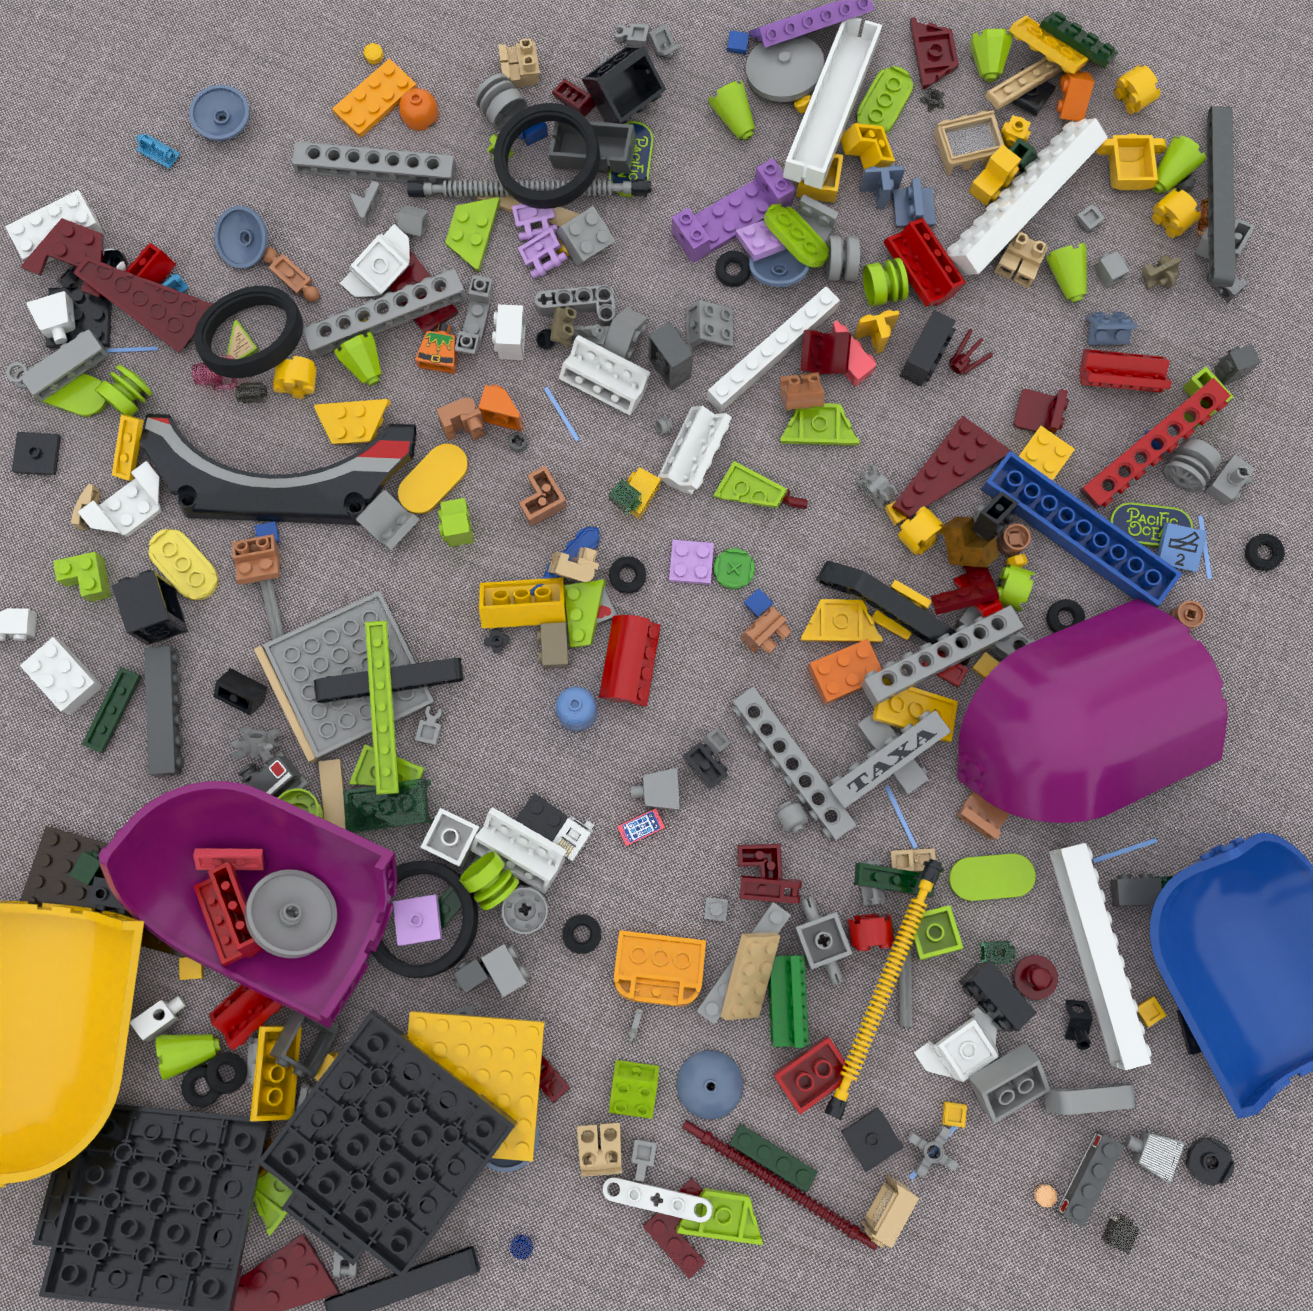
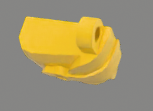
M1113 135L1111 139H1106L1096 149V153L1107 155L1112 188L1117 190H1146L1154 188L1158 181L1155 154L1165 152L1167 147L1165 139L1153 138V135Z

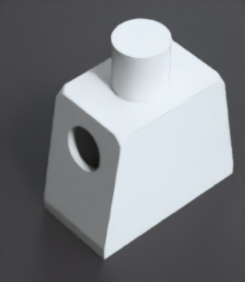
M62 291L27 302V306L39 330L47 338L53 337L56 344L66 343L68 341L66 333L75 330L73 301L69 295Z
M179 996L169 1003L160 1000L130 1021V1024L142 1041L151 1042L156 1036H159L179 1020L176 1013L186 1005ZM164 1011L165 1017L160 1020V1014Z

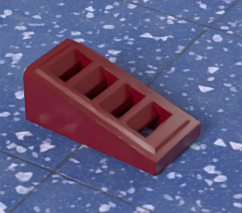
M563 79L552 91L554 97L564 105L577 110L584 117L595 107L590 94L566 79Z

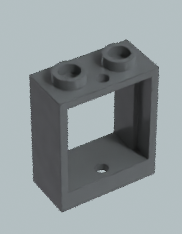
M293 1010L269 1055L276 1058V1064L284 1068L291 1067L294 1069L292 1073L301 1078H305V1076L315 1077L340 1027L333 1023L328 1028ZM305 1021L318 1029L320 1033L302 1065L285 1054L302 1022Z

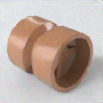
M1022 524L1010 525L997 540L998 550L1006 557L1020 554L1031 541L1030 532Z
M1186 601L1169 613V615L1179 620L1190 630L1198 627L1205 619L1204 608L1195 601Z

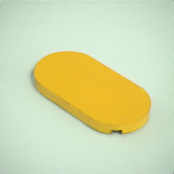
M441 444L432 449L399 486L398 498L403 508L413 514L431 512L466 475L468 461L464 451L453 444Z

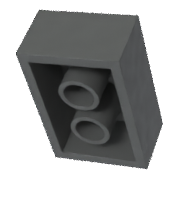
M668 322L649 334L648 359L669 389L673 390L691 378L694 351L689 343L685 344L682 340L680 330Z

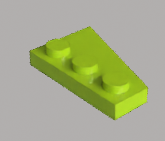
M733 461L713 497L777 509L788 490Z
M604 579L564 585L571 648L593 645L598 621L597 615L602 602V591L606 583Z
M364 745L349 784L376 786L373 746ZM397 756L399 787L418 788L425 767Z

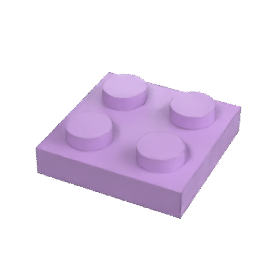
M764 220L736 230V238L753 261L787 249L768 229Z
M672 540L669 582L710 585L714 543Z

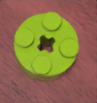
M1012 564L1002 567L999 574L1001 582L999 587H996L999 592L998 600L1002 603V606L1008 607L1011 605L1014 610L1022 611L1023 608L1019 606L1021 602H1027L1034 581L1030 580V576H1035V572Z

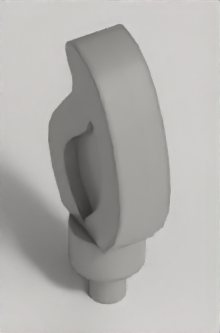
M637 1008L632 1027L628 1033L629 1042H633V1039L637 1037V1029L643 1009Z

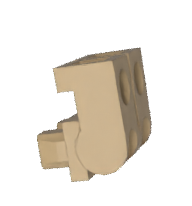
M530 38L521 39L520 43H516L515 47H506V44L498 45L502 73L510 79L515 88L532 86L539 82L540 70L535 41H532Z
M1017 233L1011 239L994 273L1010 280L1019 262H1021L1013 281L1029 288L1048 249L1046 243L1040 240L1034 241L1028 238L1025 233ZM1002 267L1005 268V269H1008V270H1010V271H1009V272H1006V271H1004V270L1002 269ZM1020 275L1027 278L1028 280H1023L1020 277Z
M580 547L577 557H571V561H568V554L553 552L548 572L575 581L588 582L594 577V569L598 570L599 563L595 562L598 551Z
M620 1123L600 1124L601 1149H599L597 1125L577 1126L581 1176L621 1174Z

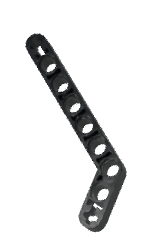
M826 561L816 577V580L825 587L858 597L927 643L930 642L933 645L944 634L949 633L951 636L956 633L954 629L865 571ZM955 641L957 647L963 648L961 642ZM972 657L960 662V664L967 666Z

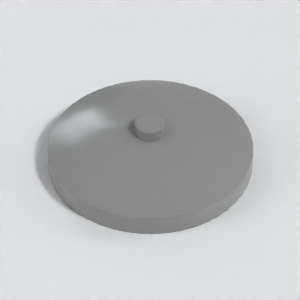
M802 35L768 47H764L763 43L760 42L751 51L747 59V80L753 91L767 100L775 102L798 100L815 90L824 67V56L814 41Z
M280 870L265 876L255 885L246 902L245 921L250 935L261 948L279 957L300 958L316 952L330 938L337 921V907L330 890L315 876L299 870Z

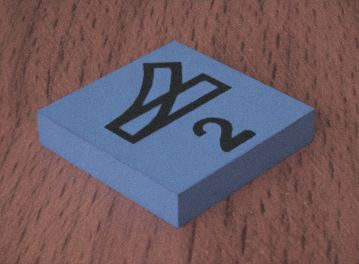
M1164 523L1157 555L1174 568L1198 572L1207 531Z

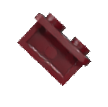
M804 330L800 371L806 373L819 372V375L846 374L849 365L851 333H821L814 330Z
M1023 389L1013 422L1014 426L1036 432L1042 426L1052 434H1055L1058 429H1062L1065 418L1062 417V414L1068 407L1069 399L1066 398L1068 391L1060 389L1055 396Z

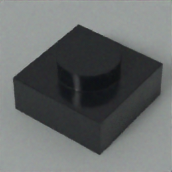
M70 266L57 281L67 288L68 286L73 287L80 278L73 273L76 268Z

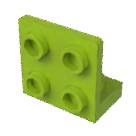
M616 1060L609 1113L652 1119L659 1066Z

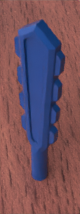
M585 527V529H580L576 534V538L570 540L565 545L566 549L560 552L568 554V561H571V557H577L580 547L594 550L600 541L599 528ZM549 563L541 579L561 578L562 576L549 573ZM544 584L536 585L530 590V593L534 596L535 589L542 587Z

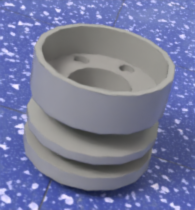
M498 73L486 79L479 86L474 96L475 104L497 130H501L515 114L527 107V100L515 89L514 84L504 73Z
M1187 438L1183 440L1176 450V455L1172 456L1164 467V473L1179 488L1188 492L1198 493L1204 489L1206 483L1210 480V476L1216 472L1222 463V457L1207 442L1196 438Z
M530 885L516 887L502 905V918L505 925L519 934H531L539 930L548 916V903L544 894ZM522 903H526L527 906H531V909L528 910V914H524L523 911H519V908L522 907Z

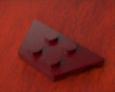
M911 18L910 28L923 90L955 71L959 63L952 29L938 27L928 22V25L916 22L917 18Z

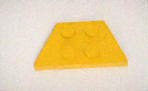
M379 399L315 404L314 408L333 445L371 443L376 438L377 430L384 420L382 416L386 407L390 406L391 401Z
M821 599L801 637V641L861 642L868 639L870 643H881L882 636L879 635L872 617L868 614L864 601Z

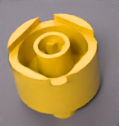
M1141 64L1137 65L1120 76L1116 81L1114 95L1118 100H1123L1126 104V111L1130 115L1141 111L1159 99L1161 94L1160 88L1156 89L1155 86L1158 82L1156 76L1145 65L1143 67H1140Z
M1174 188L1154 205V214L1151 216L1155 224H1161L1166 229L1165 232L1170 238L1182 235L1201 217L1200 211L1197 213L1195 209L1197 206L1196 201L1184 190L1177 192V188Z
M293 356V359L286 358L274 368L273 391L292 394V397L297 399H303L304 395L314 393L317 366H315L312 360L304 357Z
M925 506L916 512V517L912 520L907 519L900 526L902 530L897 535L899 540L915 556L918 553L920 555L934 545L937 541L938 533L941 536L944 533V524Z

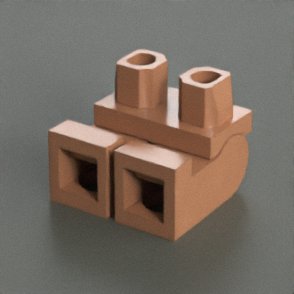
M819 372L800 374V378L798 375L780 377V396L786 411L815 406L824 407V390L820 382Z
M462 398L436 409L440 424L448 441L456 438L454 432L461 429L464 430L465 434L470 432L473 440L485 436L482 430L484 426L482 413L479 408H476L473 399Z
M770 606L742 633L740 639L754 654L760 648L767 654H770L777 647V644L771 638L776 634L784 641L791 634V630L785 624L786 619L774 607Z

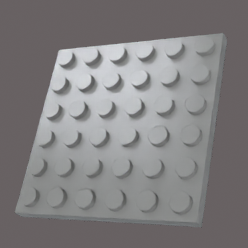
M380 591L263 644L317 759L372 733L370 696L317 703L313 683L315 679L368 671L365 622L387 620L390 667L416 664ZM427 687L392 692L394 722L435 703Z

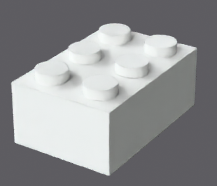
M52 637L20 665L61 712L72 715L103 687L66 644L55 637Z

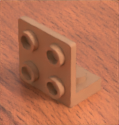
M973 791L956 814L958 818L990 841L998 839L1002 833L999 830L1010 815V813L993 806Z

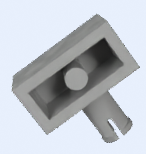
M1234 454L1225 462L1204 491L1224 506L1230 501L1235 502L1242 493L1239 491L1241 487H1246L1253 479L1251 474L1255 468Z

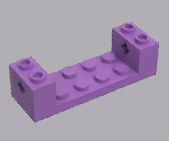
M774 158L756 167L755 179L699 213L694 215L688 207L672 217L671 233L692 263L735 239L736 230L764 220V214L769 206L783 204L781 207L786 208L792 205L795 188L789 179L783 178L784 172Z

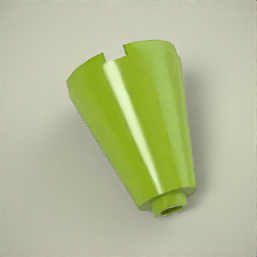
M742 80L739 81V84L734 81L716 91L718 95L715 98L712 95L709 97L708 103L739 140L743 139V141H746L754 136L753 132L756 129Z
M1177 135L1174 136L1157 168L1158 181L1152 189L1159 194L1167 193L1207 159L1205 152L1201 154L1198 151L1200 146L1190 138L1182 135L1177 138Z
M1079 243V248L1074 249L1073 245L1052 251L1050 255H1045L1066 300H1071V303L1083 300V296L1087 294V247L1085 243Z
M165 1034L155 1037L157 1057H159L160 1064L158 1065L162 1080L170 1079L217 1056V1051H221L219 1038H214L213 1034Z

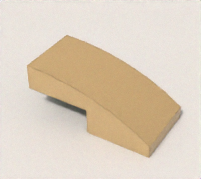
M93 484L87 485L75 505L71 524L77 529L87 530V523L78 511L91 501L99 503L100 490Z
M935 848L891 851L892 868L913 872L923 871L924 861L929 862V859L936 860Z

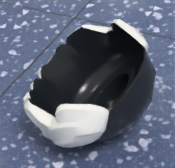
M114 249L104 250L102 263L122 271L127 270L128 262L122 252Z

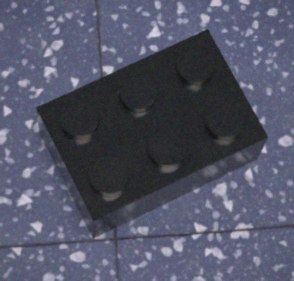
M933 310L903 367L900 377L920 387L924 381L929 382L956 331L953 328L956 320Z
M991 961L977 963L959 980L964 993L969 997H973L978 1002L977 1007L984 1014L988 1013L993 1019V1025L1000 1031H1019L1037 1013Z

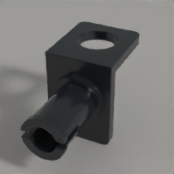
M1066 1000L1065 1005L1069 1014V1021L1065 1032V1039L1075 1040L1078 1049L1086 1050L1090 1048L1091 1044L1088 1035L1093 1020L1089 1005L1086 1001ZM1079 1006L1083 1008L1085 1012H1076L1073 1010L1072 1007Z

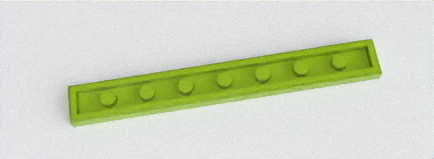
M387 620L365 622L376 795L399 793L388 624Z

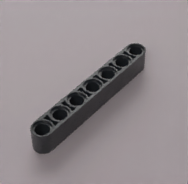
M449 658L391 667L392 692L450 684L464 680L461 658ZM368 671L319 678L313 681L317 703L370 696Z
M470 1246L411 1267L403 1278L394 1273L331 1296L323 1302L326 1311H373L480 1271L481 1267L474 1246Z

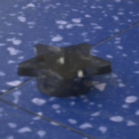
M928 88L927 95L920 98V101L927 105L929 112L935 108L943 109L945 107L942 102L944 92Z

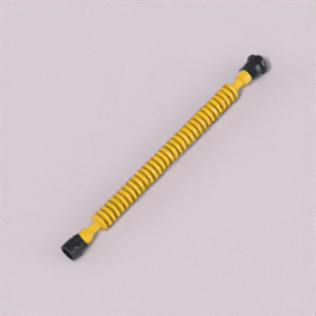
M929 859V862H923L924 868L920 877L921 882L918 886L920 890L916 899L911 898L910 900L913 904H909L908 907L910 909L906 910V913L910 915L905 914L904 918L907 920L903 919L901 922L904 925H900L899 928L903 931L898 930L897 933L901 936L896 935L895 937L899 942L894 941L893 944L897 947H891V950L895 952H889L892 958L887 957L886 960L890 963L885 962L884 964L888 969L884 967L882 969L886 974H880L884 979H878V982L882 984H876L875 986L879 988V990L874 989L873 991L877 996L872 994L871 998L875 999V1001L870 1000L869 1003L873 1006H867V1009L871 1011H865L864 1014L868 1015V1017L863 1016L862 1019L866 1023L862 1021L860 1023L864 1028H858L862 1033H856V1036L860 1038H854L853 1041L857 1042V1045L852 1043L851 1046L855 1050H849L853 1055H847V1058L851 1060H845L848 1067L844 1065L842 1067L846 1072H840V1074L844 1075L839 1088H836L834 1096H831L824 1113L839 1120L842 1119L845 1112L850 1084L852 1080L857 1081L858 1079L854 1075L859 1076L860 1074L856 1070H862L859 1063L864 1065V1061L861 1058L866 1059L867 1057L863 1055V1052L867 1054L869 1052L865 1047H871L867 1042H873V1039L869 1037H875L876 1035L872 1033V1030L875 1032L878 1030L874 1025H880L876 1020H882V1017L878 1015H884L885 1012L881 1011V1009L886 1010L887 1008L883 1003L887 1005L889 1003L885 998H891L887 993H893V990L889 988H895L892 982L897 983V979L894 976L899 978L900 974L896 973V971L901 972L902 969L898 966L903 967L904 965L900 961H906L903 955L908 956V952L905 950L910 951V947L907 945L912 946L913 942L910 940H914L915 937L911 934L916 935L917 933L913 929L918 930L919 926L916 924L921 923L919 919L923 918L922 914L926 911L922 908H927L928 906L924 901L928 892H931L933 885H936L940 874L945 870L941 867L942 863L936 860Z

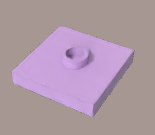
M438 895L393 901L397 946L442 939Z

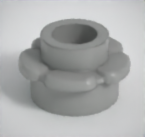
M660 416V419L655 420L658 434L669 435L673 428L671 420L665 416Z

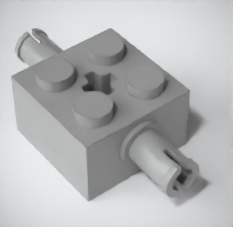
M814 897L800 901L807 920H805V923L793 927L802 953L805 955L808 969L825 966L831 985L844 981L837 962L841 958L852 955V951L837 912L822 916L819 915ZM820 935L827 937V941L824 942L825 946L818 944L817 940L820 939Z

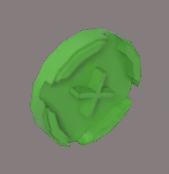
M738 548L725 550L719 554L714 564V576L717 582L731 590L747 586L752 581L755 573V563L746 551Z

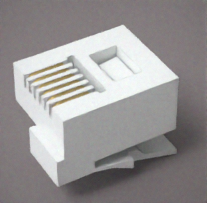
M570 816L553 840V843L567 850L565 856L574 861L593 832L591 829L594 827V824L588 820L585 824H582Z

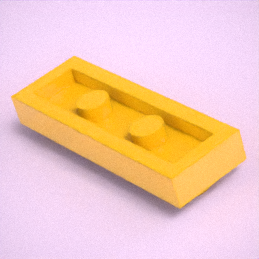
M121 415L112 476L128 481L134 480L135 477L131 472L136 469L143 419L130 415Z

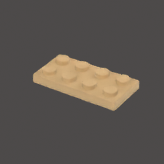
M748 933L741 935L720 1016L724 1020L759 1018L781 937L777 933Z

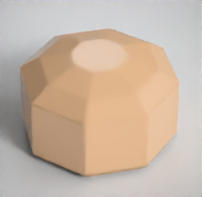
M1039 1184L1034 1190V1200L1042 1207H1052L1057 1202V1191L1049 1184Z

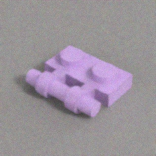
M524 204L512 206L516 227H525V232L519 233L520 241L527 239L530 241L551 227L555 232L559 229L558 224H549V219L556 218L554 208L539 209ZM542 222V228L532 229L531 224Z
M552 227L518 247L526 266L530 267L534 264L536 267L530 272L533 279L546 275L548 270L555 266L559 267L563 261L568 259L564 251L557 255L556 250L560 249L562 245ZM550 255L551 259L542 264L541 260Z

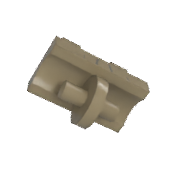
M1165 255L1158 260L1159 267L1155 268L1150 263L1145 265L1142 269V275L1146 279L1145 287L1149 290L1157 285H1165L1167 288L1175 286V279L1179 277L1178 266L1182 260L1179 257L1171 259L1168 255Z
M559 306L554 309L553 323L549 327L551 330V341L559 342L567 348L571 345L576 310L570 307L563 309Z

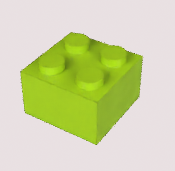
M951 905L925 911L922 914L923 918L919 919L921 923L916 924L919 926L918 930L913 929L917 931L916 935L911 934L915 937L913 942L919 961L963 949Z

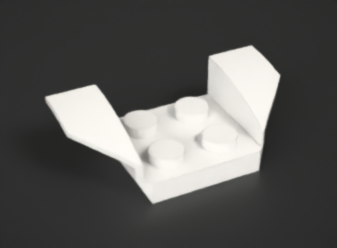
M393 224L384 235H378L351 264L349 268L351 272L340 284L354 297L383 295L409 266V237Z
M147 461L131 472L135 477L134 480L99 505L95 501H91L78 511L90 528L115 532L129 537L162 512L159 503L160 477Z
M976 1007L968 1013L971 1019L937 1043L933 1044L928 1041L914 1051L924 1069L928 1072L964 1082L969 1078L968 1076L981 1070L998 1058L999 1054L996 1047L997 1028L993 1025V1019L988 1013L984 1014Z

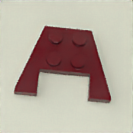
M61 218L24 261L21 268L42 276L49 257L78 267L85 257L102 262L104 235ZM83 283L81 288L83 293L101 299L102 295L87 283Z

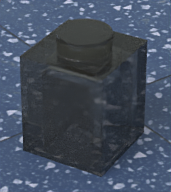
M1122 1214L1119 1218L1111 1215L1101 1240L1129 1255L1140 1229L1132 1225L1134 1220Z

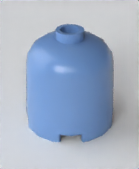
M569 687L562 691L556 699L555 711L557 719L567 730L579 732L591 727L595 722L598 713L597 704L592 694L585 688Z

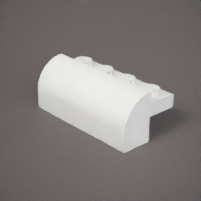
M578 335L574 340L570 356L563 362L559 379L631 415L647 389V381L651 372Z
M703 405L691 407L658 478L672 488L684 493L693 494L694 490H697L703 483L706 470L712 464V458L720 447V441L728 430L732 417L727 413L714 414Z
M493 807L488 812L484 826L475 836L471 851L481 857L491 851H495L505 863L503 869L509 868L512 871V875H515L518 879L544 894L561 870L567 850L558 844L553 843L541 834L534 832Z

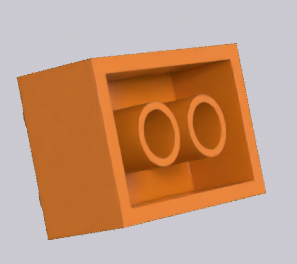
M868 639L813 661L807 667L824 706L862 690L860 684L865 679L864 676L873 670L876 672L882 670Z

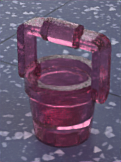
M221 355V356H220V357H222V358L235 359V358H234L233 356H231V355ZM205 363L192 365V377L195 385H212L214 390L237 388V378H231L232 385H222L223 376L211 371Z

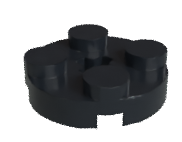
M1200 1138L1188 1150L1186 1167L1196 1180L1203 1184L1214 1186L1219 1183L1223 1184L1230 1179L1234 1171V1162L1232 1161L1230 1149L1224 1143L1212 1138ZM1212 1155L1215 1165L1207 1167L1206 1158H1210Z

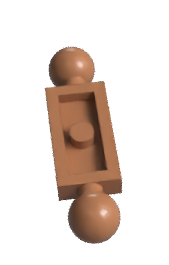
M266 248L262 259L264 262L271 264L269 266L270 271L297 296L303 292L304 298L308 302H316L320 297V292L316 287L310 286L313 283L312 280L284 254L278 257L277 251L274 248Z

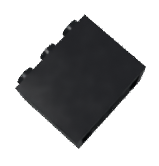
M627 45L582 78L604 121L625 124L630 121V116L645 110L649 102L658 100L662 97L661 93L667 90L645 46Z
M146 570L140 572L139 576L122 578L118 583L112 585L127 634L146 645H151L188 632L175 587L155 571Z

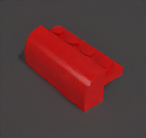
M924 218L909 222L901 233L889 236L884 240L883 243L892 257L900 258L903 261L907 279L925 307L933 304L938 306L944 303L966 284V281Z
M1084 349L1080 366L1081 385L1163 393V389H1170L1172 383L1166 377L1170 360L1164 356Z
M613 616L599 698L612 702H627L647 707L660 624L640 616Z
M228 861L209 870L210 878L193 886L223 966H227L244 957L251 958L262 950L254 941L246 926L245 906L247 900L236 870Z
M241 984L209 1016L212 1025L225 1035L227 1046L235 1050L239 1045H243L255 1030L263 1026L272 1014L277 1013L282 1008V1004Z

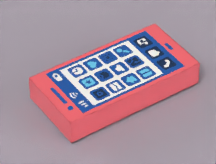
M655 808L617 826L625 845L628 846L664 829L665 826Z

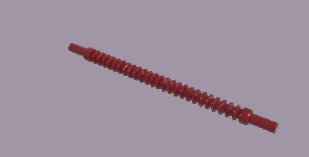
M688 1120L684 1122L682 1128L699 1138L700 1143L703 1145H710V1149L715 1148L716 1153L719 1151L721 1156L726 1155L727 1160L730 1158L732 1163L737 1162L738 1167L741 1165L743 1170L748 1169L749 1174L751 1172L754 1173L753 1176H758L760 1181L763 1179L765 1180L764 1183H769L771 1188L774 1186L776 1191L780 1190L781 1195L786 1194L787 1198H792V1202L797 1201L798 1205L802 1204L803 1209L808 1208L809 1212L813 1211L814 1216L819 1215L821 1220L824 1218L825 1223H831V1227L835 1225L837 1230H842V1234L847 1233V1237L850 1239H857L874 1251L877 1249L878 1245L871 1241L868 1235L861 1232L860 1227L857 1225H850V1221L845 1222V1218H839L838 1213L834 1215V1211H828L827 1206L823 1208V1204H817L816 1199L811 1200V1196L806 1197L805 1192L800 1193V1189L795 1190L794 1185L789 1186V1182L784 1183L783 1178L778 1179V1175L773 1176L772 1171L767 1172V1168L762 1169L761 1164L756 1165V1161L751 1162L750 1157L745 1158V1154L740 1155L739 1150L736 1152L734 1147L729 1148L728 1143L725 1145L723 1140L718 1141V1137L714 1138L713 1133L710 1131H703Z

